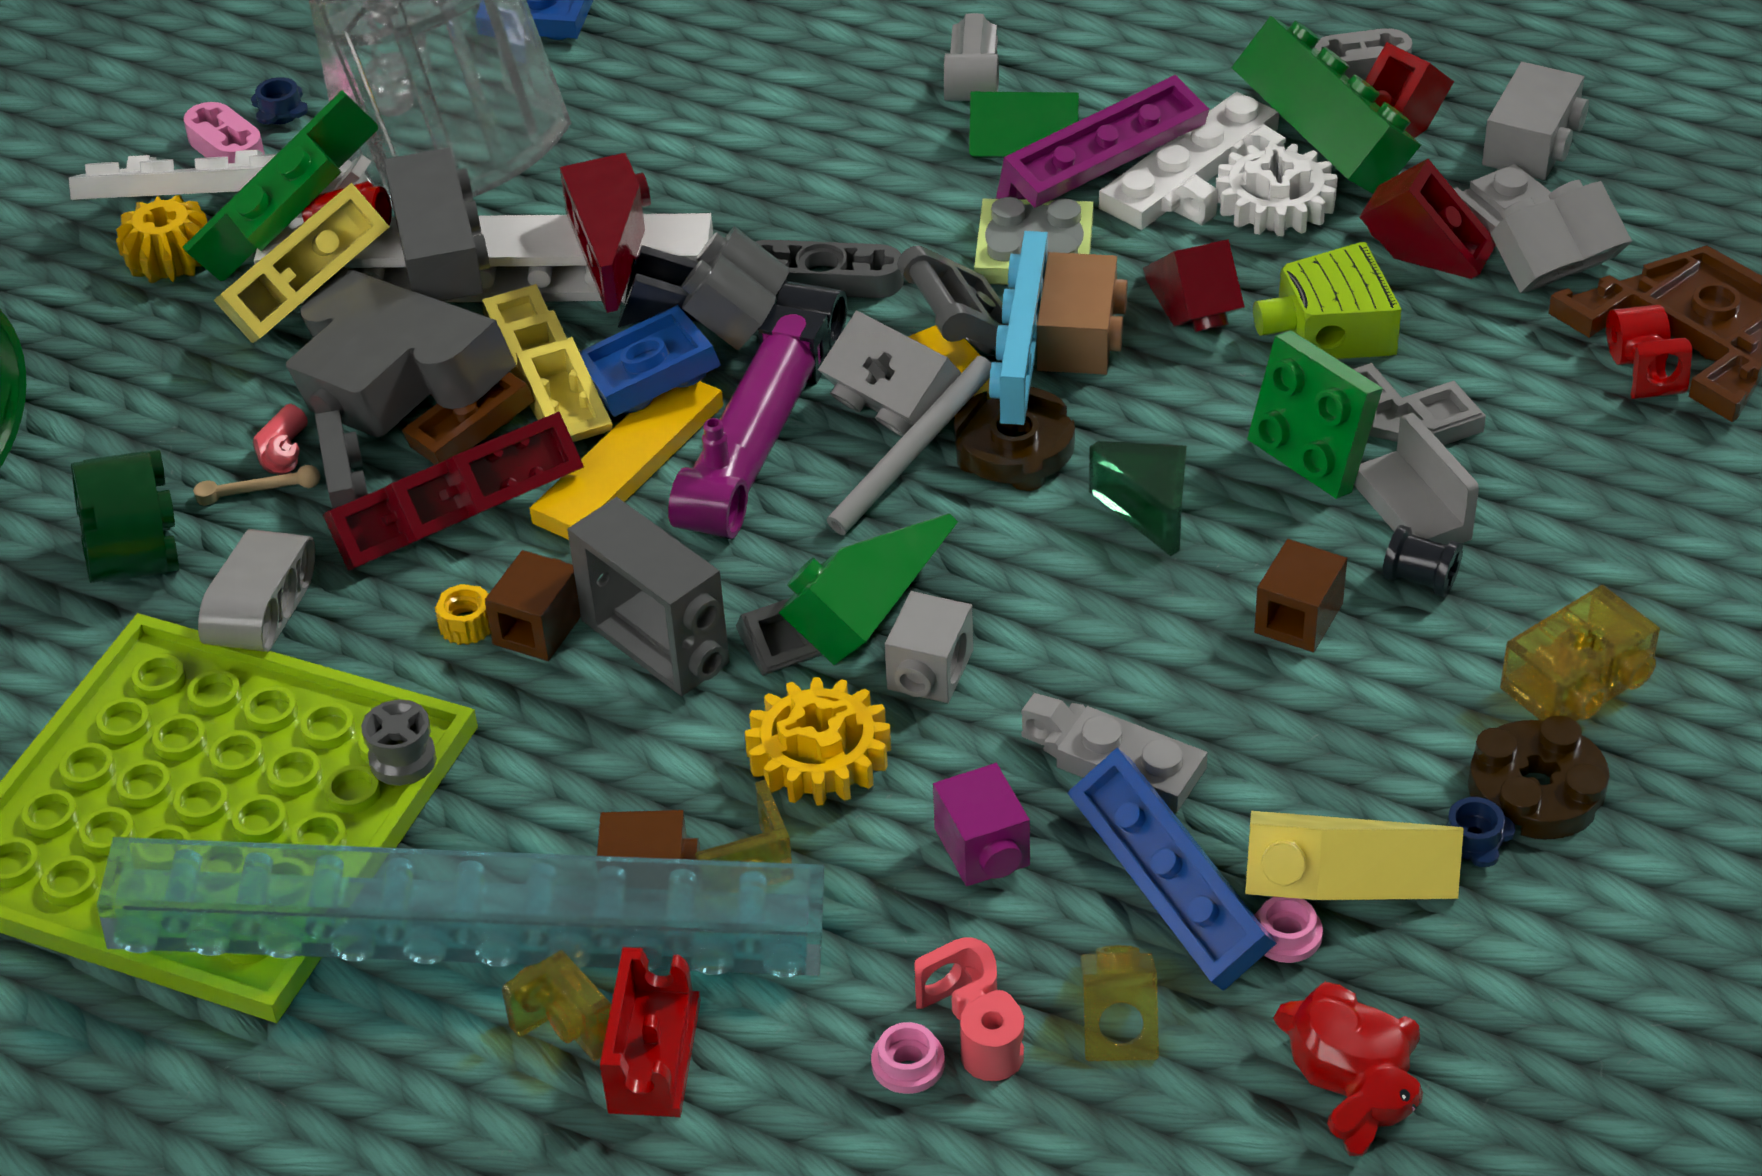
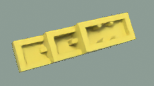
M537 284L482 299L484 316L496 320L516 363L511 373L528 384L535 400L529 406L537 420L560 412L573 442L611 431L612 422L573 337H566L555 311L548 310Z

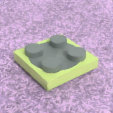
M1013 197L982 199L974 271L983 275L989 284L1008 285L1010 254H1021L1024 231L1048 232L1047 257L1048 252L1090 254L1093 202L1058 199L1050 200L1034 208L1027 200H1019Z

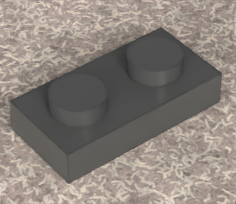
M339 410L315 414L332 509L368 494L363 470L352 472L354 468L363 467L356 431L344 434Z

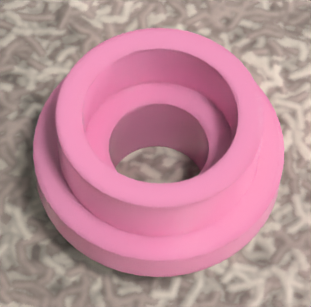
M1272 897L1255 913V917L1277 943L1264 955L1265 957L1278 962L1294 963L1311 957L1319 949L1323 934L1322 923L1312 905L1306 900Z
M912 1022L895 1024L883 1032L872 1050V1071L876 1080L893 1092L902 1094L922 1092L932 1087L941 1078L945 1068L944 1050L939 1040L925 1026ZM914 1061L916 1063L902 1064L901 1062Z

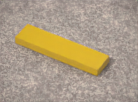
M699 381L688 387H675L653 398L652 402L644 409L629 413L581 458L584 468L560 478L529 508L532 524L569 540V527L615 497L625 502L708 419L724 406L722 390Z

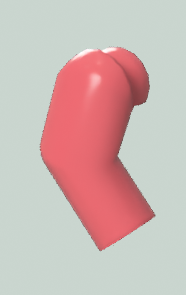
M286 404L253 438V447L259 463L269 473L277 475L287 474L295 469L298 464L299 447L296 442L292 444L291 441L307 426L308 420L305 413L293 404Z

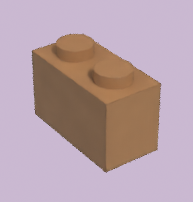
M1048 252L1037 322V371L1107 375L1110 351L1121 352L1123 316H1115V314H1125L1127 305L1128 281L1117 279V256Z

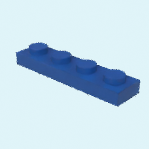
M1118 747L1067 792L1214 985L1224 991L1277 944L1130 757Z

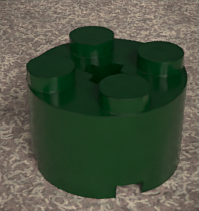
M160 449L85 459L81 462L72 463L71 474L77 515H79L82 533L81 541L90 583L99 581L105 583L178 572L179 561L174 535L164 536L163 532L170 530L171 527H175L171 494L169 490L157 491L156 488L157 486L165 485V474Z

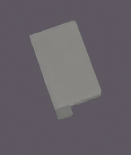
M1413 412L1401 416L1397 451L1361 463L1354 486L1394 532L1399 525L1411 527L1413 535L1448 545L1450 541L1464 543L1472 540L1479 491L1477 481Z

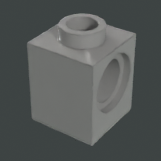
M910 591L885 642L888 690L949 704L973 652L972 604Z

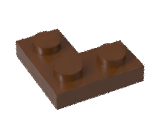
M509 372L474 403L455 409L444 408L437 403L403 428L402 432L413 450L436 465L454 455L473 448L499 427L508 424L518 413L535 400L528 384Z

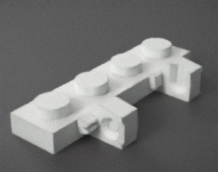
M1236 91L1209 111L1205 125L1160 146L1099 191V209L1140 230H1143L1167 211H1174L1201 226L1216 216L1218 201L1217 188L1207 181L1218 174L1220 164L1229 163V154L1233 152L1246 156V149L1249 145L1264 151L1269 142H1275L1277 146L1284 147L1285 137L1276 132L1278 129L1279 113L1275 109L1256 101L1254 98Z
M259 150L236 151L235 163L229 164L228 157L194 159L195 168L174 169L173 159L156 160V157H150V155L128 156L126 169H119V162L85 164L86 174L69 177L71 200L237 192L276 154L263 155V152Z

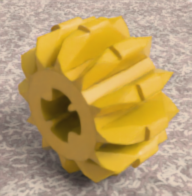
M157 195L153 202L148 204L136 202L135 211L121 214V225L116 229L118 236L116 243L119 254L123 256L132 276H146L150 283H155L161 278H169L174 282L177 276L183 274L195 276L196 267L202 265L186 253L183 246L208 222L206 214L201 210L198 201L184 202L181 195H175L169 200H161Z

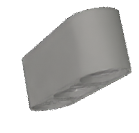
M248 529L203 596L198 618V632L201 643L268 652L311 583L315 565V542L313 537Z

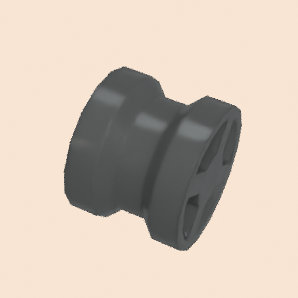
M397 699L384 702L374 707L365 715L361 725L364 743L369 749L368 759L371 772L378 780L389 785L401 786L415 783L431 772L437 760L434 741L430 737L431 729L428 713L421 705L410 700Z

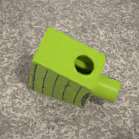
M1360 242L1287 263L1280 272L1279 297L1255 301L1253 304V319L1257 333L1260 336L1292 330L1336 359L1397 355L1402 309L1366 242Z

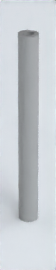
M977 356L827 517L828 525L835 532L845 535L990 378L991 362L983 356Z

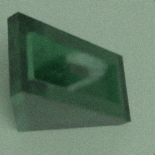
M1098 441L1091 445L1089 448V492L1169 556L1179 552L1185 494L1187 446Z

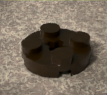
M1030 387L1024 425L1001 424L1000 399L991 398L987 400V391L973 396L957 413L954 421L956 458L960 469L968 473H974L987 480L1012 484L1013 487L1022 491H1034L1041 488L1045 484L1047 476L1056 473L1067 464L1075 448L1074 420L1071 421L1067 416V406L1056 395L1035 387ZM1017 431L1025 433L1023 436L1010 437Z
M1555 715L1546 718L1544 721H1515L1497 728L1483 730L1476 740L1475 752L1470 764L1468 788L1471 797L1485 798L1494 802L1503 811L1504 816L1510 818L1515 825L1522 826L1521 836L1547 840L1577 834L1594 821L1596 811L1604 804L1610 776L1605 757L1590 739L1582 735L1580 725L1569 717ZM1529 773L1544 774L1550 777V784L1540 785L1536 778L1523 776Z

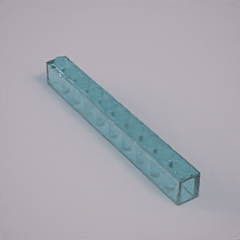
M113 837L97 908L107 949H124L133 953H146L154 950L196 952L207 956H216L223 953L258 954L282 959L295 956L337 957L348 961H363L366 959L412 960L421 964H434L440 961L484 963L495 967H504L511 964L546 965L573 970L582 967L619 968L622 948L631 947L643 948L649 960V971L670 970L673 955L677 954L687 961L690 971H699L708 975H720L729 972L771 974L776 977L790 978L798 975L820 976L824 865Z

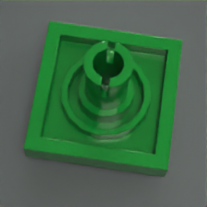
M1292 330L1275 335L1247 440L1335 499L1340 498L1353 491L1383 388Z

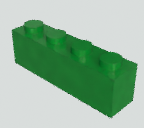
M1270 16L1231 68L1348 180L1374 194L1380 184L1397 176L1420 148L1421 144L1405 130L1411 122L1388 103L1384 102L1381 107L1377 105L1374 101L1380 93L1355 74L1349 79L1344 73L1350 66L1328 48L1323 47L1321 51L1316 49L1315 46L1320 39L1307 27L1296 20L1288 27Z

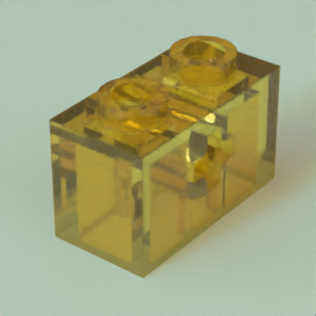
M1602 584L1507 641L1500 688L1539 720L1544 721L1546 718L1555 715L1569 717L1574 721L1580 718L1582 720L1589 719L1598 713L1606 702L1627 689L1634 690L1639 688L1650 678L1656 667V659L1654 657L1660 627Z

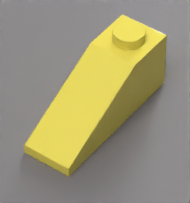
M351 182L216 297L214 301L249 341L254 343L390 226Z
M1251 811L1245 894L1310 900L1458 899L1463 827Z

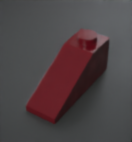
M626 153L560 167L566 214L607 313L618 311L645 232L642 207L651 205L646 177L643 172L634 173Z

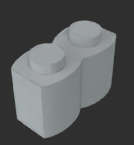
M1579 179L1574 180L1552 191L1549 194L1550 200L1535 204L1532 198H1526L1510 205L1501 212L1503 220L1490 234L1520 293L1532 291L1567 275L1582 272L1616 257L1632 242L1602 181L1583 186Z

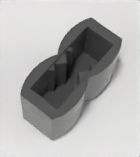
M734 226L725 237L716 232L709 239L696 258L699 263L688 275L681 288L688 293L682 309L739 351L768 316L776 300V294L789 273V268Z

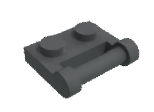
M912 246L906 249L898 259V269L906 281L916 284L935 313V324L943 338L952 342L966 338L974 347L984 353L990 354L992 350L996 351L998 325L1009 324H1002L1003 303L983 275L925 247Z

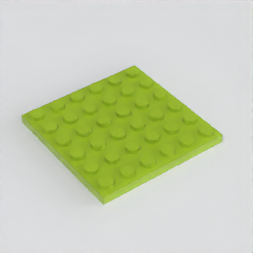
M137 613L0 781V933L278 1023L478 728L475 709L273 651L263 652L203 644L199 639L198 630ZM397 699L413 701L421 705L428 713L431 729L430 737L434 741L437 758L434 768L426 777L415 783L401 786L386 784L373 775L368 759L369 749L364 743L361 728L365 715L374 707Z

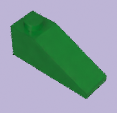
M948 513L842 547L822 564L814 557L811 558L788 582L787 586L794 594L778 613L833 665L837 664L868 640L958 521Z

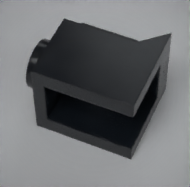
M641 245L624 291L618 328L635 322L645 321L676 305H679L682 309L688 293L681 286L699 262ZM682 309L685 312V314L691 319L692 322H699L692 315H690L688 312Z

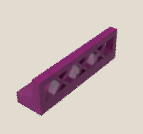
M1173 75L1005 156L996 199L1013 197L1019 200H1027L1036 208L1205 125L1209 108L1176 75Z

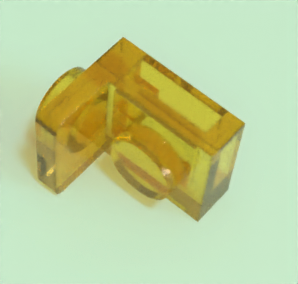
M562 949L538 964L527 966L515 978L503 985L502 994L509 1027L518 1037L526 1035L549 1021L563 1042L569 1044L575 1040L593 1062L601 1058L611 1004Z

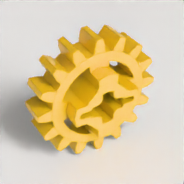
M813 677L810 689L802 691L794 682L786 683V697L780 698L768 693L764 696L765 711L752 710L750 712L751 729L745 730L747 757L750 758L751 773L753 777L764 776L765 789L769 793H773L784 786L787 787L789 802L796 803L804 793L813 794L816 806L824 805L826 793L836 792L844 801L851 799L850 785L856 783L861 787L869 789L874 785L873 770L886 771L888 767L887 752L891 751L890 724L886 723L885 708L883 704L871 706L870 691L867 689L860 690L853 695L848 694L846 680L841 679L832 689L823 688V682L820 677Z

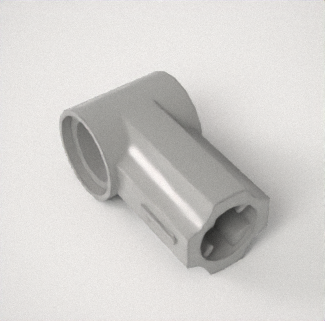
M965 14L963 20L952 27L950 53H945L944 57L945 101H970L971 91L998 92L999 57L997 54V25L986 20L984 14Z

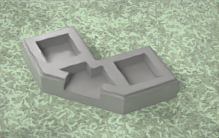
M1372 363L1354 368L1355 371L1383 388L1369 436L1398 442L1400 417L1412 412L1443 445L1484 432L1486 415L1455 381L1402 398Z

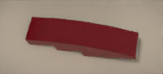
M556 412L454 455L441 463L393 482L382 489L324 513L323 517L347 570L350 571L584 468V465L560 412Z

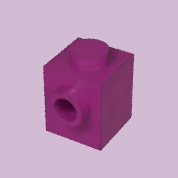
M997 762L933 783L935 830L966 887L991 878H1002L1013 873L1015 870L1030 866V819Z

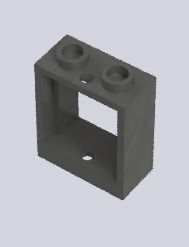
M615 497L568 528L581 620L680 696L685 695L703 681L713 678L723 667L730 663L720 570L618 497Z

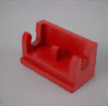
M623 947L600 1060L608 1114L681 1117L701 1002L700 991L692 990L689 965L680 955H673L670 968L671 975L659 976L648 970L649 960L643 948Z

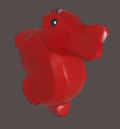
M1326 981L1315 988L1305 1000L1290 1001L1279 1006L1273 1017L1274 1022L1283 1032L1289 1035L1293 1061L1311 1085L1347 1096L1329 1114L1327 1124L1333 1135L1343 1140L1345 1150L1349 1156H1363L1373 1142L1378 1127L1393 1126L1406 1119L1422 1103L1423 1091L1421 1085L1415 1077L1407 1073L1410 1069V1055L1420 1040V1029L1415 1020L1406 1016L1397 1019L1379 1009L1359 1003L1355 993L1339 984Z

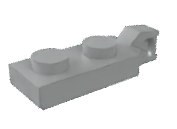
M1034 693L1021 711L1022 737L1044 745V751L1057 758V768L1084 778L1118 747L1130 757L1173 813L1178 812L1207 768L1208 752L1087 706L1085 708L1083 704L1071 703L1068 707L1062 700Z

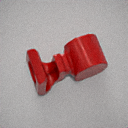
M1659 304L1610 310L1606 321V336L1610 354L1617 365L1634 364L1630 399L1686 393L1690 381L1692 345L1686 338L1671 339L1670 324L1665 309ZM1669 354L1678 357V365L1675 371L1667 377L1665 372L1666 360Z

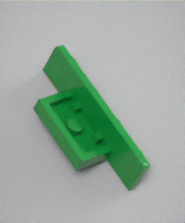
M341 90L183 246V249L219 281H225L257 248L262 251L342 173L339 168L378 130V124Z

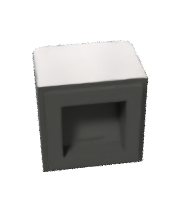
M790 598L741 614L736 624L741 640L763 676L822 656L807 639L778 613Z

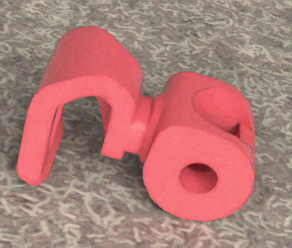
M964 937L945 944L916 959V1009H923L952 995V1012L960 1021L961 1061L965 1070L973 1077L983 1081L1004 1080L1018 1072L1024 1062V1045L1022 1044L1024 1015L1020 1006L1008 992L997 990V966L991 948L981 940L973 937ZM954 963L952 969L944 978L936 983L925 985L933 972L944 965Z

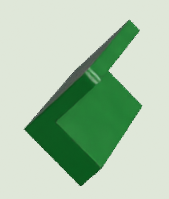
M971 91L970 155L973 158H1004L1078 122L1079 93Z

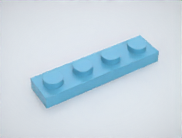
M1024 231L1021 254H1010L1008 287L1012 289H1004L1002 304V324L1009 325H998L996 361L1002 362L991 363L989 397L1000 399L1001 424L1024 425L1037 347V322L1047 264L1048 232Z

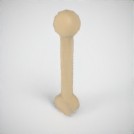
M304 465L295 473L217 485L214 481H202L194 487L193 491L197 503L206 506L214 504L223 496L300 484L305 488H312L319 483L320 472L312 465Z

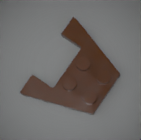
M1708 245L1644 264L1642 274L1619 281L1609 275L1599 278L1598 288L1573 295V292L1567 288L1551 295L1548 314L1588 338L1606 327L1607 316L1610 310L1660 304L1667 313L1671 336L1688 339L1692 348L1699 351L1704 358L1715 361L1692 378L1688 397L1730 422L1738 419L1762 378V275Z

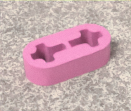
M219 102L201 103L187 110L184 115L188 141L204 157H228L229 164L235 163L236 151L259 150L263 152V155L265 154L259 130L225 104Z

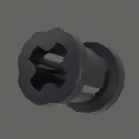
M1399 525L1388 545L1382 576L1390 581H1395L1398 577L1418 582L1433 587L1435 595L1446 597L1451 591L1460 568L1463 543L1450 541L1448 545L1413 535L1411 527Z

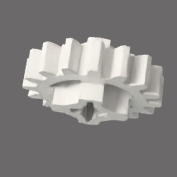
M1269 142L1264 151L1249 145L1246 149V156L1232 152L1229 154V163L1219 165L1218 178H1216L1217 203L1221 204L1220 214L1222 216L1234 215V226L1239 228L1248 223L1253 224L1254 234L1260 235L1267 228L1268 231H1274L1277 236H1284L1285 230L1289 227H1293L1302 234L1306 232L1307 222L1322 225L1325 213L1333 214L1338 177L1336 174H1331L1332 164L1329 161L1317 163L1318 152L1314 150L1302 155L1298 153V145L1291 144L1285 150V147H1279L1275 142Z

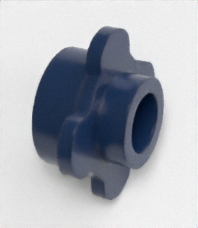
M284 77L271 78L260 83L255 90V94L251 97L252 106L257 107L259 110L256 113L257 121L261 124L281 125L304 116L308 112L307 103L302 102L300 99L303 96L302 88L297 86L296 82L292 79Z
M1480 797L1463 798L1454 803L1449 810L1446 826L1463 827L1461 858L1472 861L1478 867L1495 865L1499 860L1498 849L1504 841L1511 840L1515 835V824L1513 821L1504 816L1503 811L1494 802Z

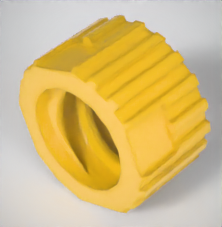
M459 584L448 588L440 594V598L435 606V612L440 633L445 640L448 639L450 643L454 642L457 645H469L470 643H477L481 639L484 640L487 635L491 634L485 605V598L489 593L481 588V586ZM464 612H473L466 616H456Z

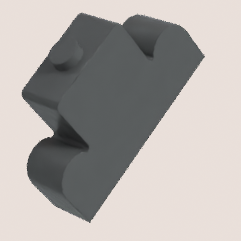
M345 267L334 274L302 304L301 316L313 339L286 362V367L311 412L319 414L339 410L342 424L374 437H381L387 434L431 393L436 403L444 408L455 409L470 405L484 396L516 366L496 320Z

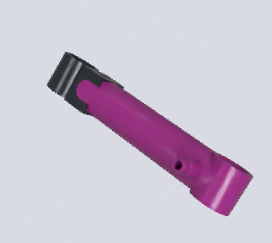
M786 281L778 294L776 305H773L763 324L758 328L760 347L720 419H708L703 425V450L693 468H681L676 475L668 505L670 525L679 529L728 539L735 538L739 533L746 514L748 493L803 389L807 383H818L822 375L818 368L829 353V347H833L844 330L848 304L847 295L844 290L795 281Z

